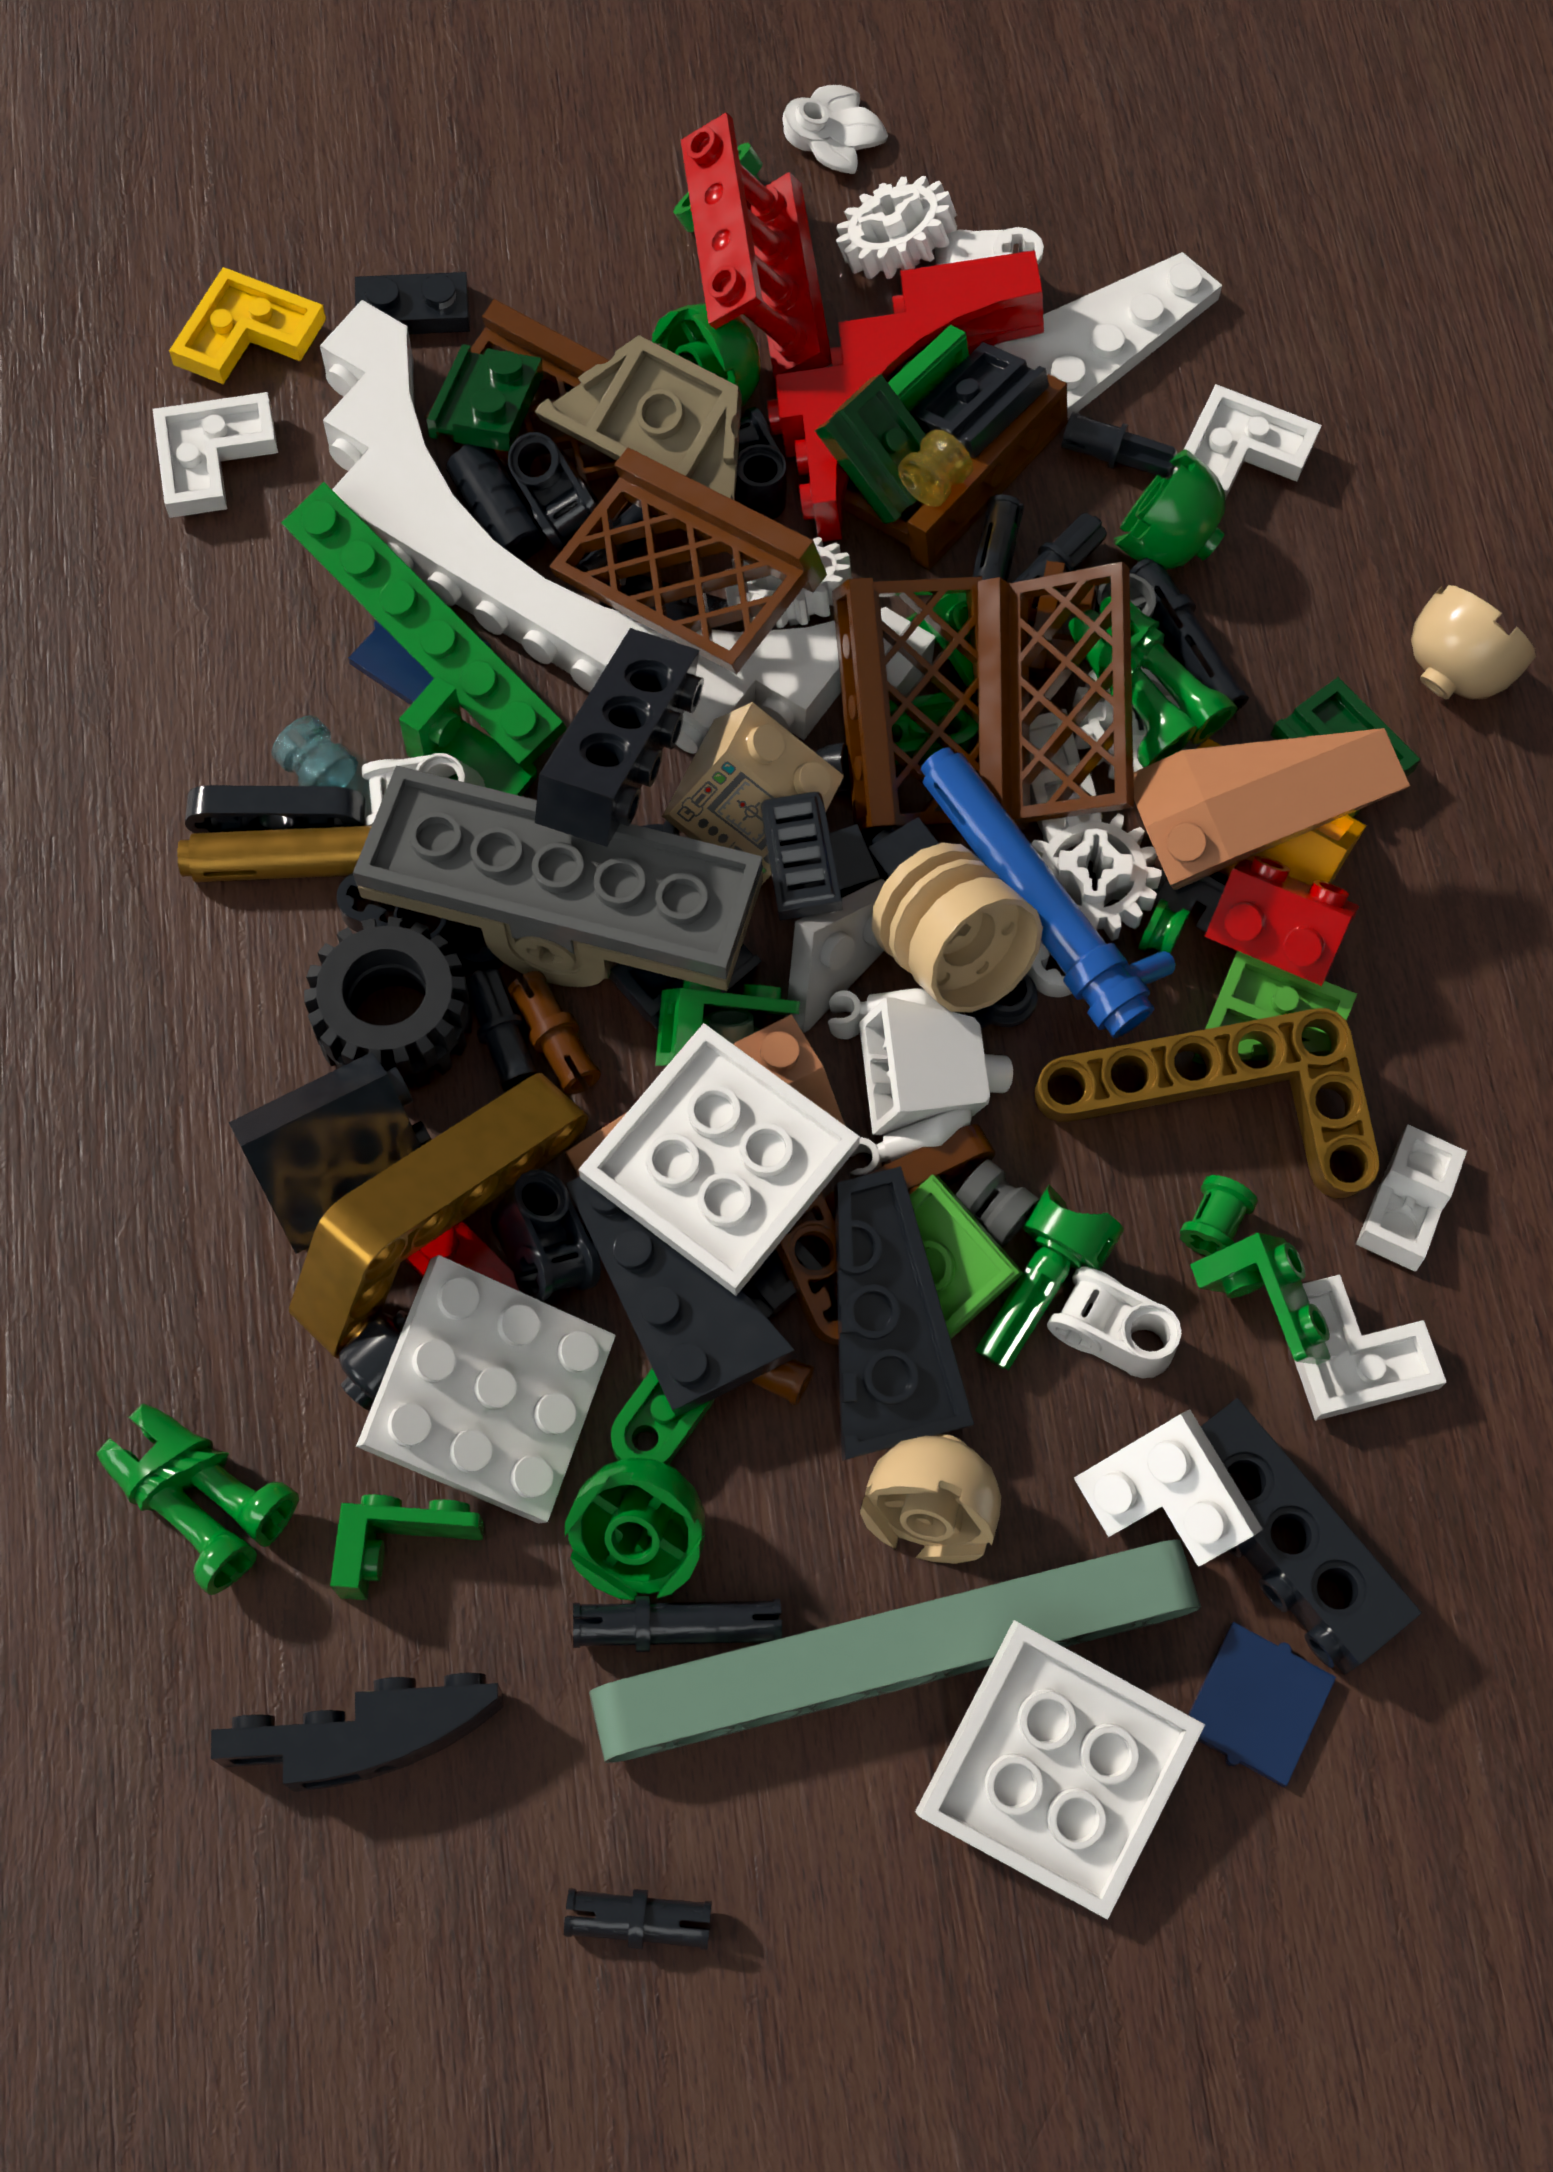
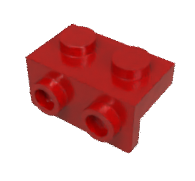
M1255 856L1253 861L1248 859L1240 861L1233 867L1205 937L1322 986L1326 981L1349 925L1355 918L1359 906L1347 900L1349 893L1341 887L1322 880H1313L1312 885L1306 884L1288 876L1290 869L1271 858Z

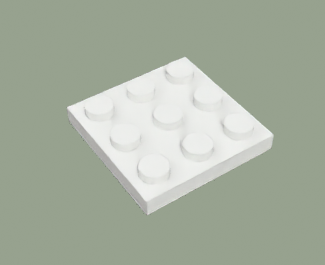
M703 1023L578 1171L583 1181L737 1296L858 1148L860 1136Z
M437 1255L429 1261L356 1447L538 1524L548 1522L616 1335Z
M1014 1620L915 1812L920 1818L1108 1920L1205 1724Z

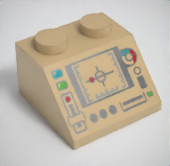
M751 702L714 719L662 817L691 839L762 856L763 884L772 873L762 820L761 803L767 799L819 792L822 794L826 812L844 775L756 704Z

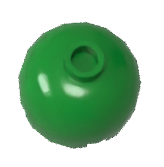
M701 303L687 305L670 311L659 319L652 334L653 343L660 344L661 347L737 385L742 394L741 407L748 402L759 383L761 358L754 334L740 316L714 329L708 323L706 304Z
M1186 449L1182 450L1170 461L1178 470L1169 480L1157 475L1127 514L1120 529L1130 533L1115 537L1113 541L1116 546L1136 561L1140 562L1145 558H1149L1163 565L1165 570L1179 568L1195 555L1204 561L1216 549L1225 534L1224 531L1218 528L1226 508L1225 492L1220 480L1204 462Z
M627 1458L603 1466L580 1488L565 1521V1536L568 1534V1540L573 1549L570 1558L575 1569L593 1587L618 1599L635 1600V1596L638 1593L651 1594L658 1591L657 1598L672 1594L690 1579L705 1542V1509L696 1489L676 1468L656 1459Z

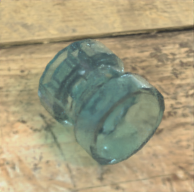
M314 715L304 716L288 725L277 737L272 748L273 759L285 771L296 773L299 776V786L345 787L353 778L358 766L357 758L346 746L341 743L334 744L331 740L332 735L329 728Z

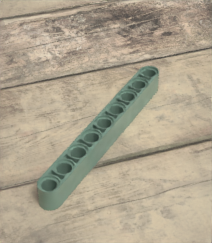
M1180 1539L1166 1540L622 1679L591 1690L589 1695L604 1762L607 1764L618 1763L990 1667L1014 1620L1053 1642L1067 1647L1178 1618L1200 1609L1201 1604Z

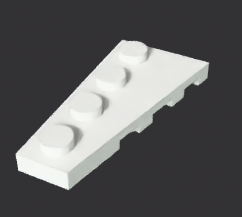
M1181 252L1044 314V333L994 345V347L1025 359L1029 368L1034 370L1038 366L1046 368L1047 375L1050 374L1066 382L1069 420L1072 412H1079L1218 301L1222 284Z

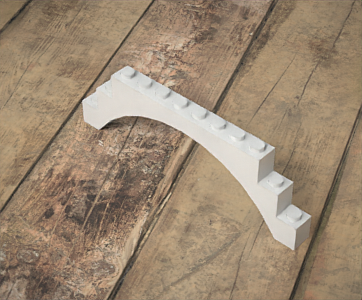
M361 300L320 345L326 379L331 387L343 396L340 402L323 419L330 455L338 465L348 471L332 490L446 605L453 606L456 604L473 614L476 620L489 632L496 635L504 633L522 644L526 652L535 660L543 664L551 662L571 674L573 680L580 687L588 692H591L630 628L673 641L620 611L603 607L545 579L489 536L454 497L425 446L415 413L414 361L408 327ZM887 607L881 608L882 620L900 635L910 621ZM835 621L806 628L771 630L737 675L699 655L696 676L704 678L702 694L693 713L686 711L683 713V724L676 745L686 752L696 753L714 719L751 702L756 704L785 729L804 740L841 693ZM918 626L906 642L932 664L936 636ZM712 630L713 642L728 650L733 647L743 634V632ZM883 638L884 650L886 653V651L890 648L891 644H889ZM899 652L886 665L887 681L904 696L923 675Z

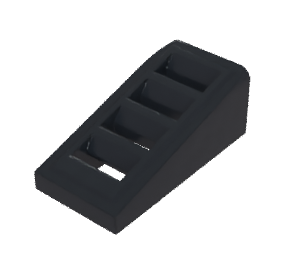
M809 792L764 800L761 803V813L779 920L842 911V899L822 794L819 792ZM823 881L825 885L791 891L787 889V887Z

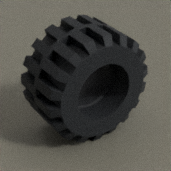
M389 917L387 926H377L375 918L361 921L364 930L353 934L350 928L347 927L338 932L339 944L333 947L325 943L317 953L322 966L310 965L306 976L310 989L304 990V1003L309 1013L307 1016L322 1053L331 1067L337 1065V1068H340L372 1052L385 1071L396 1067L404 1082L415 1080L418 1088L431 1083L428 1073L436 1069L443 1076L452 1068L449 1054L453 1053L461 1056L467 1046L464 1033H471L473 1019L470 1010L472 1005L462 964L457 953L451 954L448 941L440 934L431 939L428 926L419 922H415L411 929L405 928L403 918ZM399 985L410 987L425 996L417 1011L409 1018L397 1024L377 1026L365 1023L355 1017L360 1004L367 996L387 986Z

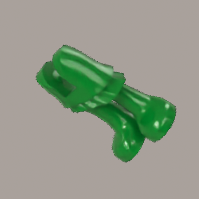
M1111 596L1101 602V613L1111 602ZM1130 601L1132 706L1140 715L1147 731L1137 750V759L1144 768L1180 752L1189 741L1193 744H1198L1208 739L1233 717L1237 706L1228 696L1206 687L1184 668L1163 646L1165 635L1157 629L1159 622L1145 615ZM1092 609L1083 611L1093 621H1096L1100 616L1099 613ZM1077 616L1068 625L1076 644L1090 628ZM1111 624V626H1110V627L1107 629V631H1106V632H1108L1111 636H1112V624ZM1102 637L1085 657L1095 672L1097 679L1112 662V646ZM1142 667L1147 668L1159 680L1179 708L1163 695L1142 671ZM1113 684L1110 687L1111 695H1113Z
M142 1403L128 1418L155 1445L139 1461L132 1452L122 1449L109 1438L96 1454L102 1466L121 1487L130 1503L138 1504L141 1511L155 1510L194 1546L200 1554L193 1571L195 1580L208 1595H215L240 1579L256 1561L257 1553L247 1542L214 1520L184 1491L194 1486L197 1487L227 1512L262 1547L273 1543L284 1530L294 1514L299 1502V1494L283 1482L268 1483L258 1491L253 1490L224 1469L229 1453L213 1450V1442L211 1440L194 1434L164 1412Z

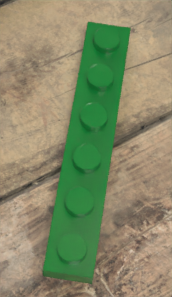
M325 482L319 485L281 522L288 532L433 679L438 676L456 687L459 705L524 771L568 729L564 722Z

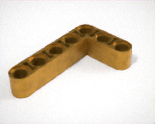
M1315 1008L1060 1057L1050 1061L1043 1068L1035 1087V1101L1039 1110L1047 1118L1054 1121L1070 1122L1290 1080L1310 1176L1314 1185L1323 1194L1332 1198H1347L1367 1188L1375 1180L1379 1171V1155L1351 1031L1346 1020L1339 1013L1327 1008ZM1316 1027L1323 1030L1331 1041L1330 1054L1327 1056L1310 1054L1302 1043L1303 1029ZM1246 1039H1254L1261 1042L1269 1054L1268 1065L1261 1069L1246 1066L1238 1054L1239 1042ZM1183 1051H1192L1199 1054L1206 1064L1205 1078L1198 1081H1190L1183 1078L1175 1068L1174 1058L1176 1054ZM1120 1063L1135 1065L1143 1074V1089L1135 1093H1126L1119 1090L1111 1079V1069ZM1058 1075L1071 1076L1080 1084L1082 1098L1071 1105L1057 1103L1050 1097L1048 1082ZM1331 1089L1342 1097L1345 1103V1112L1341 1119H1329L1318 1111L1315 1098L1318 1090ZM1334 1151H1345L1356 1159L1359 1166V1174L1354 1183L1342 1182L1332 1174L1329 1160Z
M537 1073L335 1202L320 1219L289 1306V1313L338 1359L341 1349L373 1315L382 1312L400 1262L510 1189L523 1173L529 1170H538L564 1152L583 1132L588 1122V1115L542 1073Z

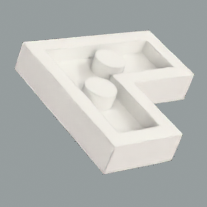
M1215 384L1184 449L1190 451L1204 462L1219 478L1226 500L1244 461L1297 482L1322 425Z
M268 392L153 409L164 503L169 518L226 510L227 502L221 461L278 453Z
M1340 1275L1303 1283L1310 1304L1316 1305L1321 1311L1330 1333L1329 1340L1325 1342L1331 1356L1330 1360L1319 1365L1295 1361L1315 1421L1438 1390L1446 1383L1424 1320L1362 1336Z
M1190 1409L1074 1477L1108 1537L1158 1508L1163 1507L1198 1567L1263 1530Z

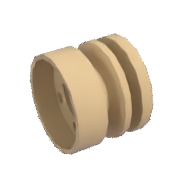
M940 843L921 849L897 867L883 884L873 906L871 927L878 945L886 953L894 957L895 961L902 968L910 972L914 980L935 1001L951 1012L968 1013L993 1005L1017 986L1030 970L1038 954L1043 930L1038 911L1013 888L999 879V876L975 854L961 844Z

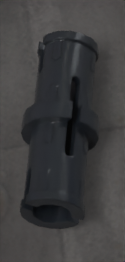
M569 1888L566 1909L594 1912L596 1917L567 1915L564 1920V1937L581 1936L628 1940V1948L643 1949L644 1942L699 1947L700 1950H708L710 1928L682 1926L680 1921L710 1923L712 1901L695 1902L648 1898V1890L634 1889L633 1896L577 1891L575 1888Z

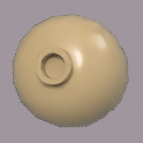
M1448 585L1445 590L1441 586L1415 621L1411 637L1415 659L1425 670L1420 680L1433 693L1444 699H1449L1453 693L1467 699H1487L1504 691L1523 674L1535 659V649L1526 635L1517 626L1510 635L1505 632L1501 625L1496 622L1502 614L1500 611L1473 593L1453 585Z
M946 1434L923 1436L899 1442L877 1461L867 1484L860 1514L867 1529L888 1546L896 1549L898 1538H902L925 1546L916 1558L930 1562L957 1564L979 1559L984 1555L987 1543L989 1542L992 1546L1000 1517L1001 1494L992 1468L962 1440Z

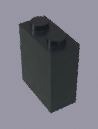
M372 1052L228 1122L295 1254L310 1247L320 1219L335 1202L432 1140L422 1121L411 1125L403 1107L412 1103L413 1099L398 1069L394 1067L385 1071Z

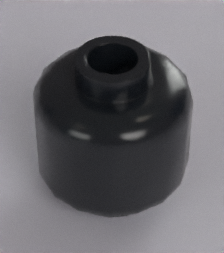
M402 1310L395 1316L384 1312L373 1315L339 1353L340 1365L348 1376L341 1383V1386L356 1403L368 1411L371 1410L408 1317V1313Z

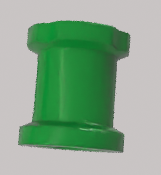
M1219 1175L1206 1176L1200 1188L1204 1197L1193 1220L1185 1222L1180 1230V1240L1195 1252L1205 1256L1235 1244L1233 1239L1244 1216L1253 1213L1258 1203L1257 1196L1249 1188L1233 1179Z

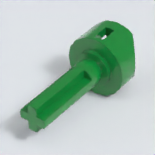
M1050 1184L1023 1225L1025 1232L1035 1240L1036 1245L1041 1249L1030 1260L975 1350L994 1365L1008 1371L1068 1276L1070 1267L1080 1269V1267L1086 1266L1100 1271L1124 1232L1123 1226L1108 1213L1088 1214L1068 1210L1066 1202Z

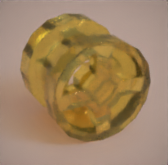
M936 429L930 431L922 439L918 453L908 454L898 466L899 477L909 493L918 501L932 507L941 506L949 498L951 486L963 483L973 471V461L963 444L953 435Z

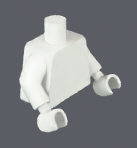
M914 988L870 994L867 1001L860 1002L858 997L852 992L842 990L836 992L829 1000L831 1012H851V1015L848 1017H835L828 1021L831 1034L840 1039H850L860 1033L872 1134L883 1135V1142L874 1144L869 1139L860 1138L858 1148L850 1157L865 1152L873 1158L867 1167L857 1168L850 1172L851 1179L864 1176L882 1167V1162L887 1160L893 1162L921 1147L941 1146L958 1129L970 1125L972 1116L988 1105L990 1092L1005 1093L1011 1086L1013 1066L1010 1058L1005 1055L984 1054L981 1027L976 1019L951 1012L935 1001L924 989Z

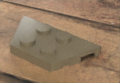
M640 335L619 348L611 360L604 364H597L579 376L578 379L581 383L553 403H551L549 398L539 404L535 411L541 421L615 460H618L629 447L735 501L742 394L739 387Z

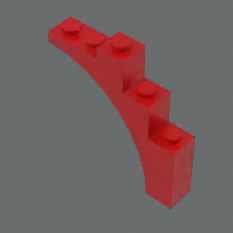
M1035 250L901 270L903 295L892 296L894 314L838 322L841 346L830 348L831 367L775 375L778 399L767 400L771 434H783L786 457L796 456L799 476L808 474L810 476V483L799 485L804 520L815 519L818 537L822 538L823 542L842 539V503L849 476L814 430L833 416L832 414L870 378L882 374L885 380L889 382L901 371L907 362L913 360L950 325L966 332L969 355L982 342L994 346L1002 342L1044 333L1043 295Z

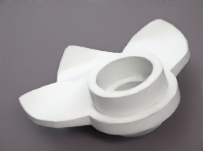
M842 85L819 87L812 94L811 98L801 97L793 99L787 104L782 117L784 135L793 146L804 151H812L816 159L824 166L849 174H855L857 170L858 160L855 150L881 145L888 138L887 130L878 116L866 108L859 107L860 94L856 90Z

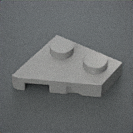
M883 879L841 898L842 911L806 916L795 921L787 1000L800 1001L799 1014L792 1016L803 1033L810 1030L830 1009V998L838 991H847L884 951L878 945L871 928L873 906L883 884L886 882Z

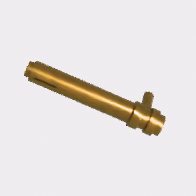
M372 826L193 833L190 835L189 840H179L178 867L182 877L192 876L194 882L348 876L355 869Z

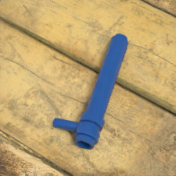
M947 747L930 756L921 767V771L925 775L923 780L924 786L977 857L999 876V879L1013 888L1038 911L1043 926L1042 944L1066 974L1063 982L1076 1000L1084 999L1090 1006L1087 1014L1099 1030L1107 1029L1113 1039L1139 1026L1155 1010L1148 1000L1150 990L1146 985L1174 972L1176 965L1173 956L1166 951H1161L1129 965L1114 943H1105L963 753H954L951 748Z

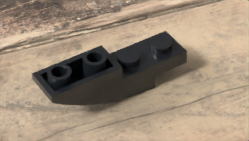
M482 1673L444 1676V1686L416 1688L415 1678H381L374 1680V1691L355 1692V1721H346V1712L339 1710L303 1713V1724L275 1726V1716L257 1714L233 1717L232 1728L211 1730V1759L222 1767L283 1764V1785L294 1792L331 1788L368 1780L414 1764L447 1748L476 1730L503 1708V1692L498 1683L486 1684V1674Z

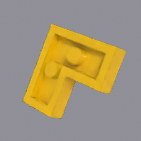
M223 267L170 348L169 353L173 365L224 384L250 342L301 361L326 321L324 307L320 303Z

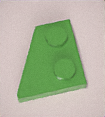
M1237 951L1205 1029L1315 1008H1327L1335 1011L1347 1021L1357 993L1326 981L1320 986ZM1316 1027L1303 1029L1302 1043L1310 1054L1315 1056H1327L1330 1054L1331 1041L1323 1030ZM1246 1039L1239 1042L1238 1054L1242 1062L1269 1060L1268 1051L1261 1042L1254 1039ZM1195 1053L1192 1061L1198 1064H1205L1204 1059Z

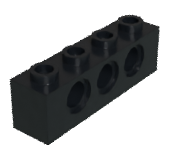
M633 628L628 630L539 774L535 813L536 824L605 847L609 845L620 824L626 826L631 824L638 808L642 785L648 787L653 785L660 769L663 748L671 750L674 748L681 732L683 713L685 711L693 713L699 703L704 685V678L696 676L700 650Z
M1238 1398L1234 1399L1201 1426L1228 1473L1237 1472L1245 1475L1251 1480L1255 1488V1499L1245 1501L1263 1530L1228 1551L1237 1558L1245 1556L1262 1576L1259 1579V1585L1270 1602L1280 1611L1286 1613L1290 1610L1308 1631L1304 1635L1305 1640L1320 1661L1330 1668L1336 1665L1346 1675L1366 1661L1422 1613ZM1273 1525H1283L1295 1532L1300 1542L1299 1554L1284 1553L1274 1545L1271 1538V1527ZM1318 1579H1331L1340 1585L1346 1599L1344 1609H1333L1322 1602L1317 1592Z

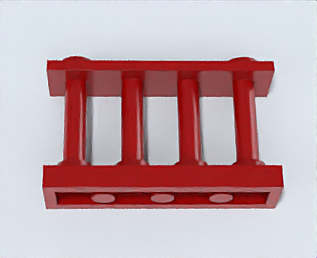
M726 112L681 139L708 323L714 329H717L742 314L767 334L774 378L777 374L824 368L831 364L832 360L802 183L788 172L764 186L740 164L733 118Z

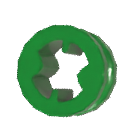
M1161 899L1148 923L1138 949L1146 952V950L1153 948L1158 952L1166 951L1171 954L1190 911L1183 908L1179 912H1174L1168 907L1169 902Z

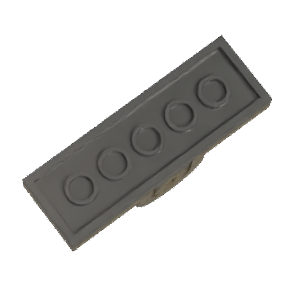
M396 765L353 871L362 898L482 928L485 943L497 958L523 974L531 971H540L544 974L547 983L567 987L593 986L600 983L603 979L609 978L610 969L613 963L616 962L727 991L763 882L762 856L634 824L629 826L620 824L609 845L605 847L536 824L537 800Z

